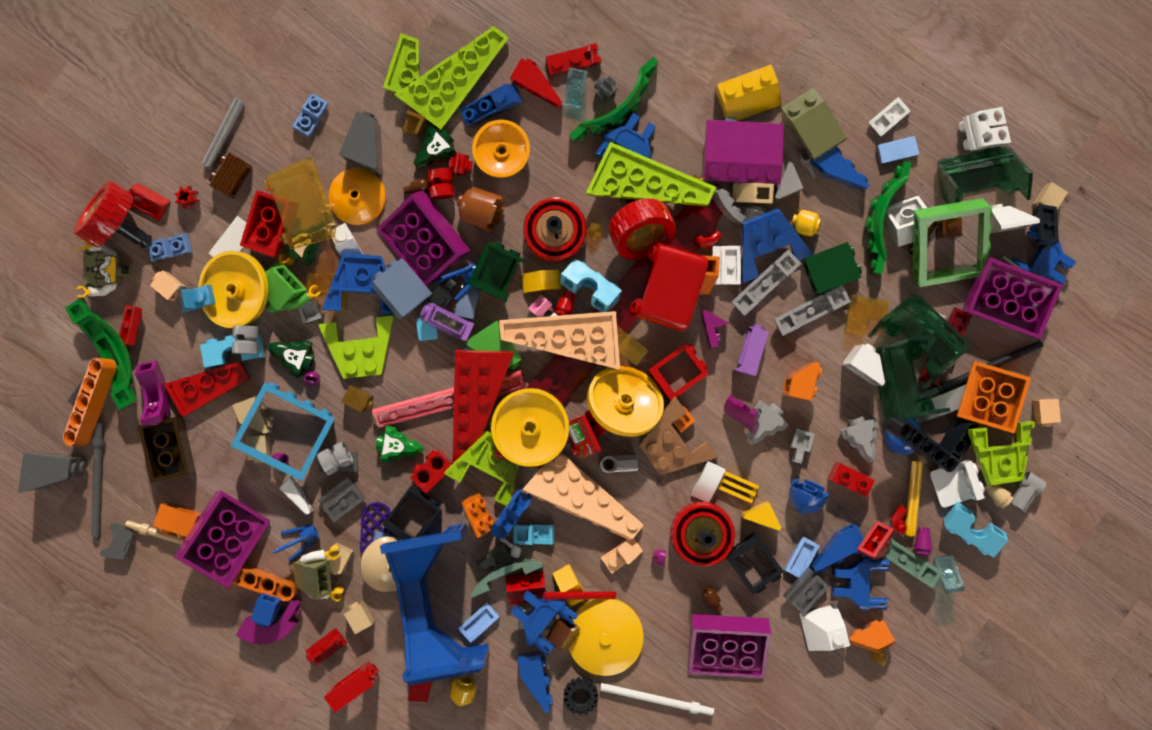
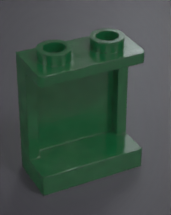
M494 241L493 244L486 242L467 284L507 302L509 294L506 293L518 264L520 262L524 263L525 259L521 258V254L512 249L510 251L505 250V245Z
M848 242L801 260L814 295L862 278L861 266L859 263H856L854 248Z

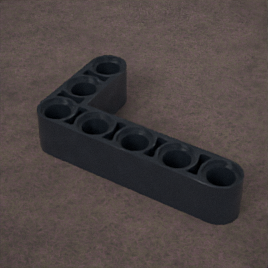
M896 416L889 419L886 428L890 434L928 462L942 470L952 472L956 469L971 445L968 429L978 428V426L973 422L958 417L953 421L940 444L912 423Z

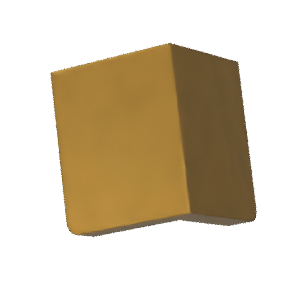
M407 110L406 114L408 117L402 131L421 139L428 121L424 116Z

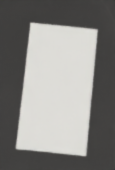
M237 216L210 250L209 254L214 257L225 251L240 252L243 248L240 246L246 222Z

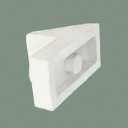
M346 223L329 231L336 245L335 248L341 257L343 253L363 254Z

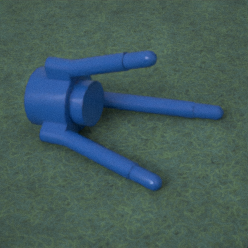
M472 263L463 269L443 275L441 279L434 281L433 285L443 283L458 276H462L464 281L467 282L476 265ZM467 285L455 297V300L463 296L472 286Z
M307 524L302 527L282 531L281 535L302 532L299 538L273 550V553H278L301 541L304 544L307 543L288 559L289 562L293 561L310 546L316 544V540L320 539L316 527Z

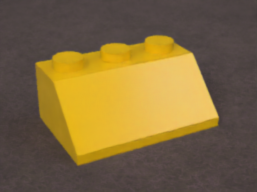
M772 64L719 83L715 88L725 118L728 117L741 121L782 105L779 83Z

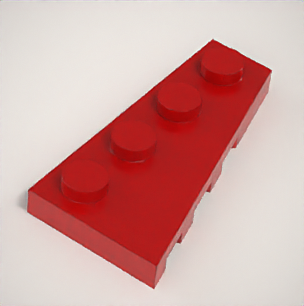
M236 362L214 370L164 383V386L181 416L185 417L251 378L242 362Z

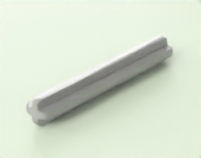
M238 98L233 100L202 161L203 166L210 169L213 168L245 105L242 100Z

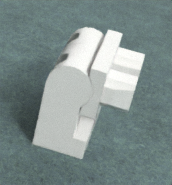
M1003 107L983 110L962 117L963 121L958 124L962 133L966 132L967 139L963 142L965 150L974 151L985 148H998L1011 143L1008 127H999L1007 124ZM994 113H997L999 116L998 122L994 118ZM1000 131L1004 135L1003 140H1001L998 136V132Z

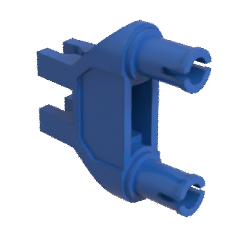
M633 113L626 126L604 133V141L595 155L603 158L609 143L612 142L652 159L648 140L656 126L649 122L643 134H638L633 129L638 123L640 116Z
M1032 225L1029 228L1031 231H1027L1026 235L1038 240V227ZM1060 241L1048 250H1042L1041 245L1029 265L1024 264L1015 257L1011 259L1012 262L1023 270L1063 284L1067 277L1054 270L1055 266L1058 264L1068 269L1073 268L1076 263L1075 260L1063 253Z
M522 489L515 492L491 527L494 537L498 539L507 537L530 504L531 494L521 492Z
M865 555L848 568L832 567V575L834 577L847 578V587L831 586V594L849 597L864 612L870 609L887 610L888 606L885 605L888 604L887 598L870 597L869 591L870 572L872 570L889 572L890 567L886 566L890 565L889 559L874 560Z
M527 590L523 597L534 607L527 614L515 605L511 612L523 622L527 644L529 646L534 645L547 656L550 653L549 650L551 651L554 645L541 636V632L557 614L570 625L574 622L572 618L576 620L578 614L565 605V600L539 599Z

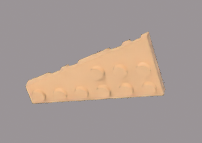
M616 311L499 320L501 340L620 370Z
M562 452L551 461L545 463L521 491L525 494L529 493L541 501L549 502L555 505L556 508L581 519H587L594 525L607 528L610 532L628 540H632L643 527V524Z

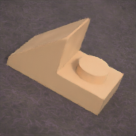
M634 538L632 540L625 539L604 554L601 559L613 574L625 564H630L643 550Z

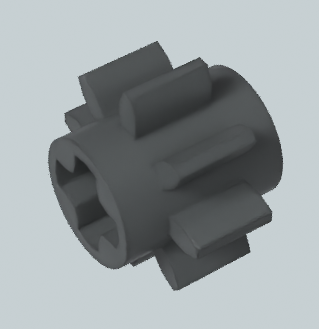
M602 76L594 86L597 90L595 95L601 100L604 97L609 100L617 91L615 87L616 81L611 76L607 79Z

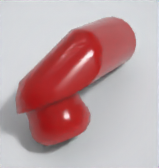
M715 230L709 237H704L703 234H700L695 239V242L701 248H711L720 240L722 234L718 230Z
M901 504L891 516V523L896 533L904 534L907 531V527L903 517L908 509Z

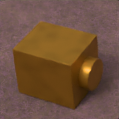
M350 385L341 402L360 413H365L366 410H370L374 401L371 400L373 395L354 385Z

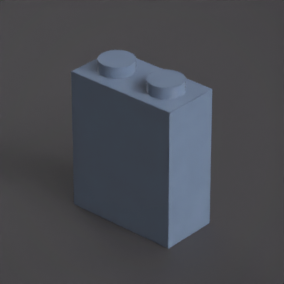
M403 258L399 261L394 259L386 266L388 269L385 272L379 271L372 277L373 281L370 285L399 320H402L432 294Z

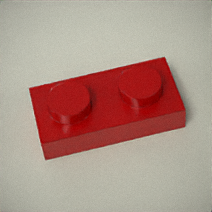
M130 305L125 306L119 333L124 344L134 346L138 337L139 322L142 319V308Z

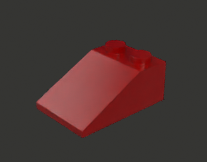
M256 190L240 246L276 258L295 222L300 203Z

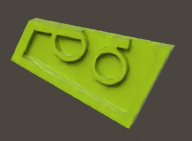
M400 33L383 85V89L393 93L401 91L408 84L419 78V40Z

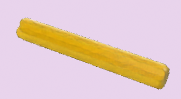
M915 460L911 464L907 502L908 511L906 512L905 521L907 531L904 533L906 536L911 537L916 535L923 462Z

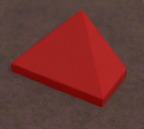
M876 521L857 548V551L874 560L885 556L894 529Z

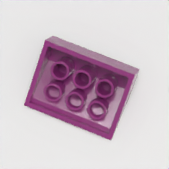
M706 119L702 179L706 181L781 185L784 124Z
M424 191L416 192L409 196L377 228V231L398 258L404 259L426 287L471 251Z
M989 257L968 293L962 311L1032 338L1041 339L1063 284Z
M216 491L173 558L218 584L229 588L270 523V520L225 492Z
M692 614L688 674L764 679L771 639L769 618Z

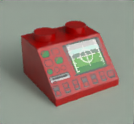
M585 414L569 421L568 438L572 440L573 445L570 447L574 456L579 455L581 459L601 451Z

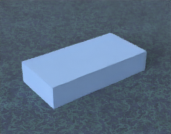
M915 136L876 146L881 165L919 155Z
M801 536L784 570L799 578L809 567L820 545Z
M486 602L458 629L471 643L494 623L500 615Z

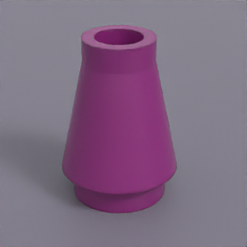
M918 527L913 547L915 554L931 556L933 548L930 528Z

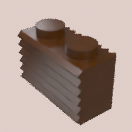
M228 152L227 156L224 155L220 159L219 165L221 166L218 171H214L210 176L209 186L234 199L252 166Z

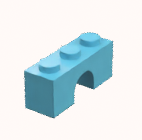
M576 258L561 273L560 284L574 294L582 287L591 288L595 293L592 296L590 305L600 312H609L620 299L622 290L616 284L609 282L600 273L593 271L587 264L580 262Z
M232 335L226 336L223 341H218L217 338L206 340V344L200 345L204 368L228 365L227 355L232 349V342L235 341ZM262 335L255 339L258 343V354H241L242 361L266 358Z
M959 502L943 518L945 529L949 533L959 535L968 545L973 544L984 555L988 554L994 558L1008 542L1006 532L990 522L982 530L972 529L971 525L975 521L974 512Z

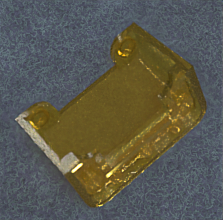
M312 157L304 158L266 176V180H263L266 192L270 191L273 194L284 226L285 233L281 234L285 245L288 244L290 250L335 238V220Z

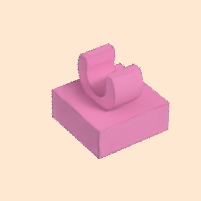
M541 294L528 308L537 317H546L544 313L547 310H550L552 313L554 312V309L551 307L552 303Z

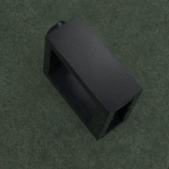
M410 486L382 526L402 540L422 537L442 508L439 506L441 503L433 497L428 499L418 486L414 488ZM411 494L434 509V512L416 536L392 520Z
M755 532L733 546L732 551L726 557L752 594L762 592L766 588V584L771 581H777L784 572ZM758 544L775 569L752 585L734 560Z

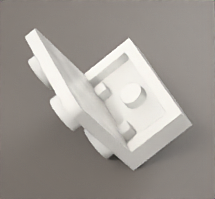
M962 460L952 472H947L940 468L930 472V478L941 507L945 508L969 499L977 501L984 499L983 493L985 489L978 480V469L975 463L969 460Z

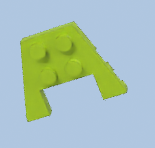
M393 315L376 317L378 337L339 342L337 322L319 324L321 333L343 379L383 374L391 328L394 322Z
M1035 421L1018 422L1016 443L988 447L987 428L968 429L972 446L987 485L1024 480L1028 460L1026 452L1028 445H1031L1032 438L1030 433L1031 428L1034 429Z
M486 431L444 474L461 482L470 465L503 481L494 500L506 506L514 492V483L519 465L494 457L495 451L498 449L493 441L492 433Z

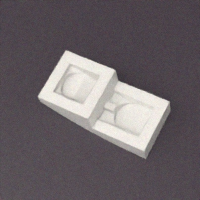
M897 97L868 123L881 137L905 117L910 110Z
M707 461L691 496L705 502H710L726 469Z

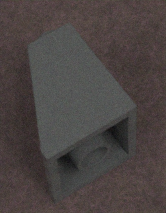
M363 111V113L356 112L339 155L346 162L381 176L383 173L381 126L373 114Z
M45 451L23 453L18 492L38 490L83 476L87 468L86 457Z

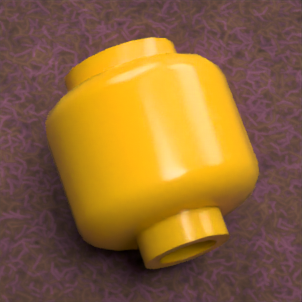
M801 210L798 215H794L792 226H795L794 229L797 234L812 237L815 233L818 234L822 219H819L818 213Z
M459 676L452 682L450 698L457 706H465L473 702L477 689L473 679L469 676Z

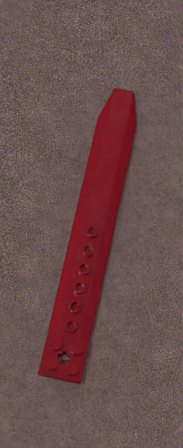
M718 183L714 185L716 190L723 189ZM713 198L708 207L685 205L674 218L676 233L669 244L670 246L692 253L697 251L699 248V244L695 242L697 236L703 234L704 237H709L723 214ZM650 258L637 260L616 284L622 292L619 301L609 312L616 311L618 340L637 319L629 315L630 306L637 298L643 299L654 265ZM595 308V310H594L592 313H601V312ZM555 354L526 389L534 388L546 391L563 404L597 364Z

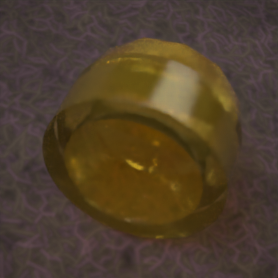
M591 223V226L587 227V233L593 240H596L603 234L604 229L598 223Z
M882 651L873 653L870 658L871 661L883 668L888 660L887 655L883 654Z

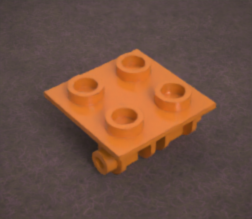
M480 492L461 502L477 538L489 532L494 524L493 517L489 514L486 502Z

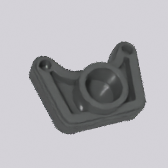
M115 522L110 525L114 535L111 545L101 550L100 555L106 558L122 560L128 556L134 539V533Z

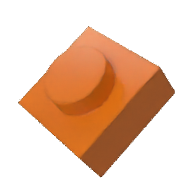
M684 406L683 408L687 413L673 422L680 433L696 421Z

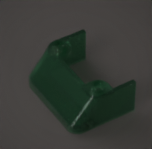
M1001 146L943 158L937 162V172L943 200L946 204L962 202L963 193L996 186L1005 193L1019 191L1026 200H1031L1033 172L1010 147Z
M911 295L878 322L868 335L872 338L882 329L892 337H897L903 333L929 357L930 360L926 363L925 368L931 378L922 387L924 390L939 379L969 349L968 341L918 295Z
M934 335L909 337L875 348V352L880 355L885 380L884 385L878 386L884 417L887 421L895 416L907 421L951 411L950 407L935 409L930 398H920L912 361L919 359L922 349L920 343L934 339Z

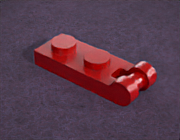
M597 43L546 56L550 77L601 64V57L597 53L599 50ZM590 53L591 59L586 60L585 54Z

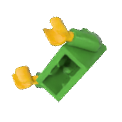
M286 253L280 254L279 262H276L265 272L269 287L267 299L269 302L266 309L271 313L300 308L311 301L310 298H320L323 295L322 291L314 294V291L319 288L317 285L311 286L309 293L306 294L307 289L286 267L294 263V260Z

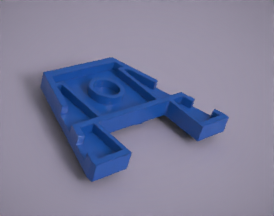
M778 208L742 223L741 281L743 283L759 277L754 259L790 244L792 254L798 260L812 255V252Z
M343 253L322 310L341 311V292L377 294L370 285L373 281L372 277L376 273L386 271L382 256ZM380 298V314L395 315Z

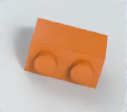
M168 502L162 503L153 526L159 528L158 531L170 534L172 532L177 534L178 538L185 540L201 513Z

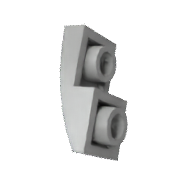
M724 189L715 190L712 198L723 214L734 223H743L746 217L741 214L742 211L732 205L735 200L730 197L731 194Z

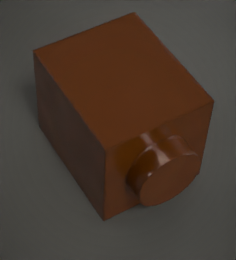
M961 217L936 221L938 223L936 226V240L956 239L962 236Z
M560 618L556 620L546 638L554 645V648L562 650L571 646L581 629L574 622L570 625L565 619Z

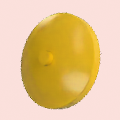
M225 251L214 256L205 265L198 287L212 285L216 303L202 308L207 317L215 324L225 328L247 326L253 323L263 312L269 292L267 276L261 264L247 253Z
M620 366V370L609 367L602 370L592 380L587 393L588 407L594 419L606 430L620 436L635 437L648 433L657 425L663 414L664 401L656 383L645 373L631 367Z
M534 388L515 391L500 402L493 414L491 423L493 441L499 452L515 464L529 467L543 465L554 459L564 448L569 435L568 415L560 401L546 391Z
M593 599L584 603L576 610L575 613L578 614L576 620L572 619L581 630L569 647V651L580 667L595 675L609 676L625 671L637 660L642 650L644 635L640 619L630 606L617 599Z

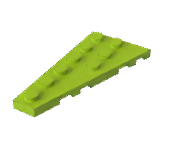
M610 142L586 191V195L631 200L651 198L664 203L708 207L716 187Z

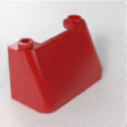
M652 241L648 249V255L650 260L654 262L643 299L637 298L632 302L629 315L671 329L685 331L690 324L708 269V259L683 249Z

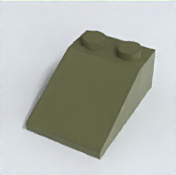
M814 87L781 107L783 122L814 160L847 140L846 135L826 102Z

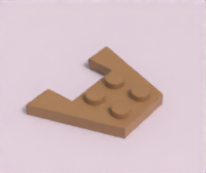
M676 397L665 408L657 425L646 433L638 443L660 475L718 458L707 441L690 451L672 426L673 422L687 413Z

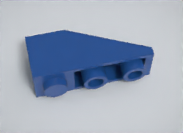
M503 84L460 109L466 126L471 127L504 113L523 101L516 85Z
M837 146L816 160L813 159L811 161V164L824 177L861 191L870 186L867 183L868 179L854 169L855 165L841 155L842 151Z
M852 523L836 531L810 565L811 569L820 573L829 569V565L833 563L839 564L844 562L846 557L851 554H860L857 548L864 538L858 526Z
M541 651L518 654L521 679L545 713H550L553 699L552 694H548L547 687H550L549 675H545L544 668H547L546 657L542 656Z

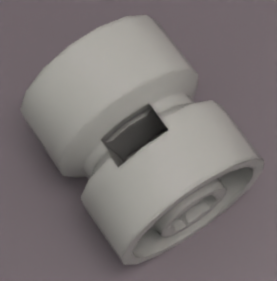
M233 326L232 337L235 338V341L232 342V353L258 354V343L255 339L259 337V327Z
M343 441L333 445L332 450L325 449L317 453L318 460L328 476L339 471V467L345 468L354 463L352 455Z

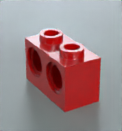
M440 449L436 452L432 450L425 457L427 461L423 465L419 463L411 471L413 475L410 478L425 494L445 476L444 472L452 465V462ZM436 458L443 461L441 469L436 468L433 464ZM421 472L429 474L428 482H423L420 479Z
M835 462L827 478L864 497L868 496L875 482L874 479L838 462Z

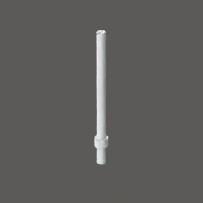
M601 683L600 691L684 709L692 714L701 713L710 716L714 714V708L702 706L698 702L692 701L689 703Z

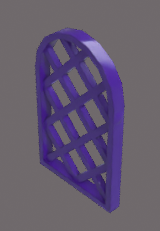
M374 502L363 510L361 516L360 551H365V548L373 541V538L369 541L365 537L369 531L374 535L373 527L377 525L381 529L380 532L387 533L385 531L386 528L379 524L383 518L386 520V516L391 513L390 508L386 504ZM372 505L375 511L370 514L367 508ZM384 506L388 512L383 514L379 509ZM376 512L382 516L378 521L373 518ZM366 513L368 517L364 520V514ZM369 518L375 522L371 527L365 523ZM365 526L368 530L363 534V527ZM363 539L367 542V544L364 545V546H363Z

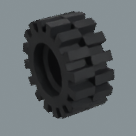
M577 677L576 680L572 679L570 683H567L564 689V703L573 714L578 713V715H582V713H585L587 715L589 711L592 712L594 707L597 706L598 690L593 681L587 680L585 677L584 679ZM578 689L586 690L589 695L587 701L584 703L576 702L573 697L575 691Z

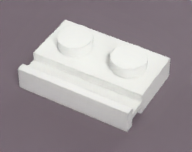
M713 246V256L720 257L719 277L715 285H741V246Z

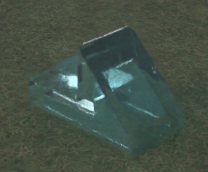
M569 68L563 105L577 108L582 107L588 71Z
M953 555L935 557L933 559L934 567L943 572L937 581V586H942L945 593L964 591L965 584Z

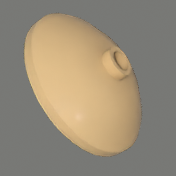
M385 536L373 541L365 549L361 557V574L365 582L375 590L382 592L397 590L392 573L389 571L390 567L385 553L381 554L380 545L402 540L398 536Z

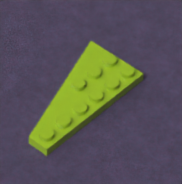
M491 27L468 45L462 47L417 80L408 84L404 89L395 93L394 96L419 115L424 116L427 121L439 130H442L503 48L509 37L496 27Z

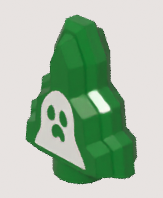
M386 425L384 435H379L377 438L376 451L381 452L380 463L390 464L393 460H401L404 456L414 457L423 454L424 447L415 440L407 439L406 435L398 432L396 427Z

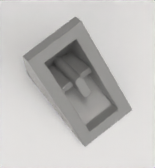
M788 162L781 176V185L778 184L773 196V201L775 202L803 189L795 167L791 162Z

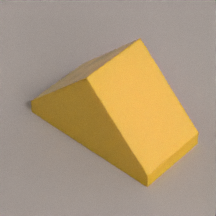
M540 270L522 274L524 293L562 289L560 270Z
M767 501L742 512L741 517L778 531L781 530L780 523L770 503Z
M570 564L553 573L561 592H585ZM585 599L566 601L572 607Z

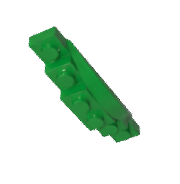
M653 56L639 69L636 85L621 105L600 118L583 121L569 134V139L575 144L577 141L582 142L588 136V131L592 136L600 135L606 130V124L612 129L615 126L619 128L626 121L625 117L629 113L633 114L640 108L641 99L639 95L642 96L649 89L650 80L647 76L650 78L657 72L659 63L657 59Z
M907 161L896 166L894 171V177L896 178H890L887 182H884L881 193L884 194H879L872 198L869 205L871 213L870 217H867L865 220L864 228H866L865 234L872 235L867 242L868 254L875 256L874 258L872 257L869 264L870 274L881 275L887 259L883 241L884 217L891 198L899 187L908 181L912 163Z
M79 298L66 306L65 309L73 324H77L88 336L101 358L113 359L117 368L111 383L112 392L110 395L118 410L125 409L137 402L138 399L130 384L134 383L131 379L130 356L119 334L105 320L91 312L85 298Z

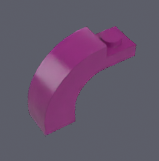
M157 360L138 364L135 372L144 398V409L140 419L143 427L157 425L169 416L168 391L164 386L165 379Z
M297 597L292 599L282 618L270 626L263 627L257 625L256 622L251 621L252 616L249 615L243 621L236 636L253 644H270L282 639L299 623L295 618L302 609L300 607L302 600Z

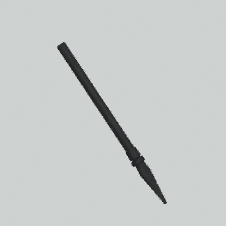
M1041 340L987 363V365L999 367L1042 348L1043 343ZM970 372L950 381L939 383L938 386L925 390L903 405H910L935 397L938 394H943L953 387L966 382Z

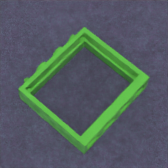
M983 198L913 210V279L919 287L979 276L988 260V251L991 250L989 234L992 232L990 224L992 207ZM979 214L977 264L927 273L928 222Z

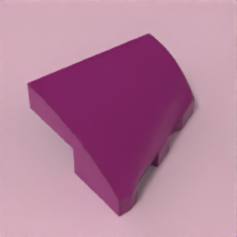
M730 395L724 405V412L755 433L759 428L756 422L761 416L756 410H751L746 404Z

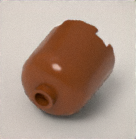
M470 188L464 195H460L458 198L459 216L466 223L493 233L495 228L492 227L495 223L499 224L505 206H502V201L504 202L506 199L503 196L480 188Z

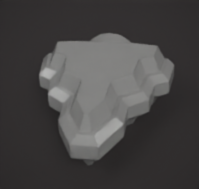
M759 400L754 407V410L761 416L756 422L759 428L755 433L748 430L746 441L753 445L762 441L766 435L773 436L777 431H783L789 425L781 417L784 411L774 403L768 406Z
M859 416L849 420L850 426L840 430L843 439L848 440L851 447L857 448L860 456L867 463L875 461L876 448L874 442L877 439V419L864 420L863 416Z

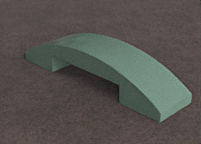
M891 538L887 552L883 557L889 559V561L933 589L943 572Z
M524 559L510 562L497 570L494 569L477 583L470 595L475 597L489 591L491 588L490 581L517 569L523 568L525 574L543 567V562L536 559Z

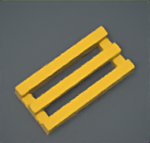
M725 471L717 489L752 503L759 485ZM725 476L753 487L752 491L724 479ZM722 483L750 494L749 498L721 486Z

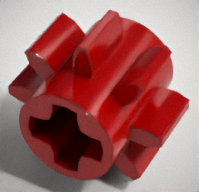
M456 153L454 158H450L449 168H453V174L466 176L467 171H472L473 161H469L468 155Z
M189 185L186 189L180 186L178 193H174L178 199L175 203L178 205L182 204V208L185 210L188 206L194 209V204L200 202L196 196L199 192L196 190L192 191V187Z

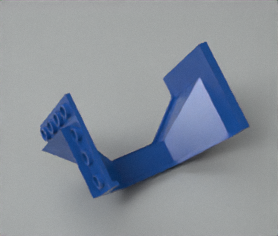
M467 523L448 526L439 534L380 545L381 554L385 553L397 589L405 635L406 669L402 676L404 683L407 682L408 686L465 676L468 674V671L469 673H478L485 666L489 654L488 643L463 647L436 627L427 585V574L444 544L461 540L468 531Z

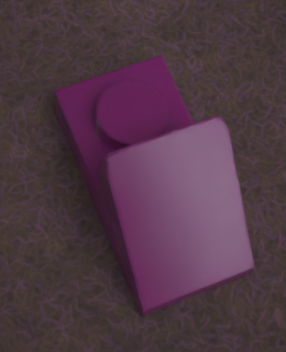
M703 310L701 311V317L709 349L719 347L718 343L721 342L719 332H715V328L728 325L729 323L711 312Z

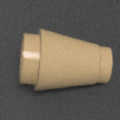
M986 484L984 486V489L997 507L1000 506L1003 509L1014 499L1010 492L999 485Z

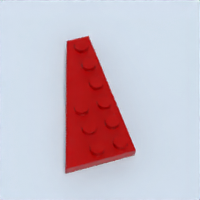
M455 350L452 464L483 435L514 354L513 351Z

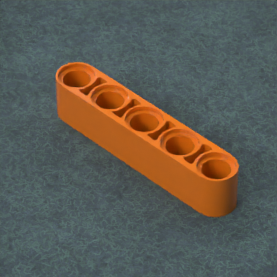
M93 358L90 361L64 431L63 441L67 446H86L89 444L116 372L117 366L113 359Z
M244 564L232 584L255 592L280 598L282 601L291 600L297 595L299 590L295 582ZM249 574H252L255 577L254 583H251L248 580ZM267 580L273 583V589H269L266 586ZM285 586L291 589V595L285 594Z

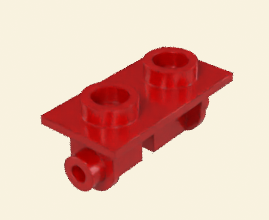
M334 628L305 650L308 654L307 660L309 663L314 662L317 666L347 644V641L338 629Z

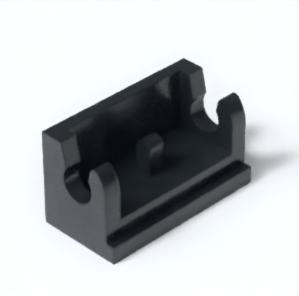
M1038 204L1032 211L1033 216L1037 215V218L1040 220V223H1038V240L1034 242V247L1042 245V250H1048L1059 243L1057 207Z

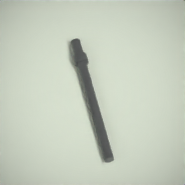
M97 422L94 429V437L92 438V446H94L92 538H98L100 535L102 446H104V438L102 437L103 422Z

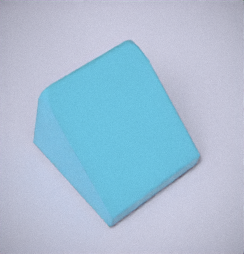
M416 318L419 341L438 339V329L420 321L421 318Z

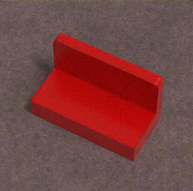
M544 572L506 576L509 605L529 603L523 597L527 590L539 599H543V592H546Z

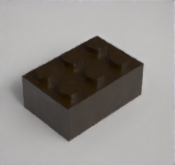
M182 416L165 419L154 426H138L151 483L196 472Z

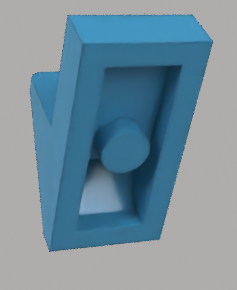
M204 285L195 289H181L179 292L182 313L216 304L212 285Z

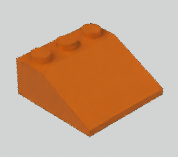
M973 361L957 417L1006 433H1015L1031 377Z

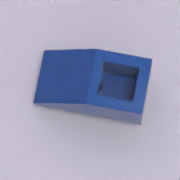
M262 593L257 598L251 621L256 622L259 626H270L281 613V599Z

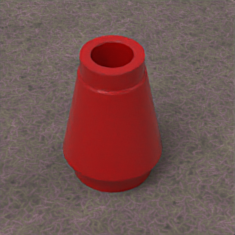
M565 289L554 307V313L557 316L572 315L575 294L572 291Z

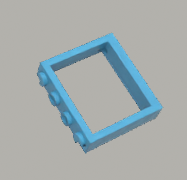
M269 382V384L264 383L230 446L302 481L335 418L331 417V412L323 408L321 411L315 409V404L304 400V402L297 400V395L287 391L286 394L279 390L280 387L272 382ZM266 392L326 421L300 471L240 442Z

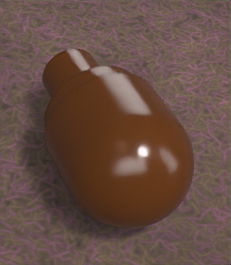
M425 178L413 180L410 182V186L403 187L404 194L420 191L426 193L429 190L430 183Z
M713 588L704 589L702 599L709 608H714L716 613H720L723 608L719 604L721 602L719 595Z

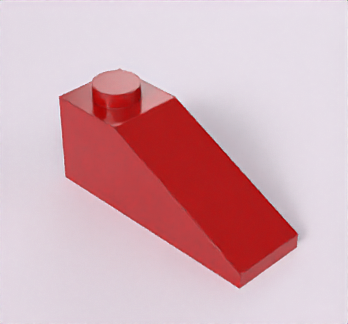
M521 58L510 77L511 83L561 110L563 107L562 101L541 70L536 66L537 64L531 59L527 58L525 60Z

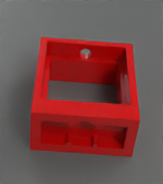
M684 343L648 369V372L669 401L674 397H678L708 375L706 371L708 369L707 365L702 359L700 361L695 356L697 352L691 344L687 345V343ZM684 350L700 371V374L674 392L658 369Z
M367 661L333 685L323 697L334 713L371 688L379 678V670L373 663L371 664Z

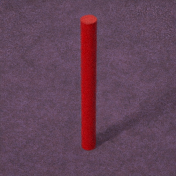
M543 592V599H616V592Z

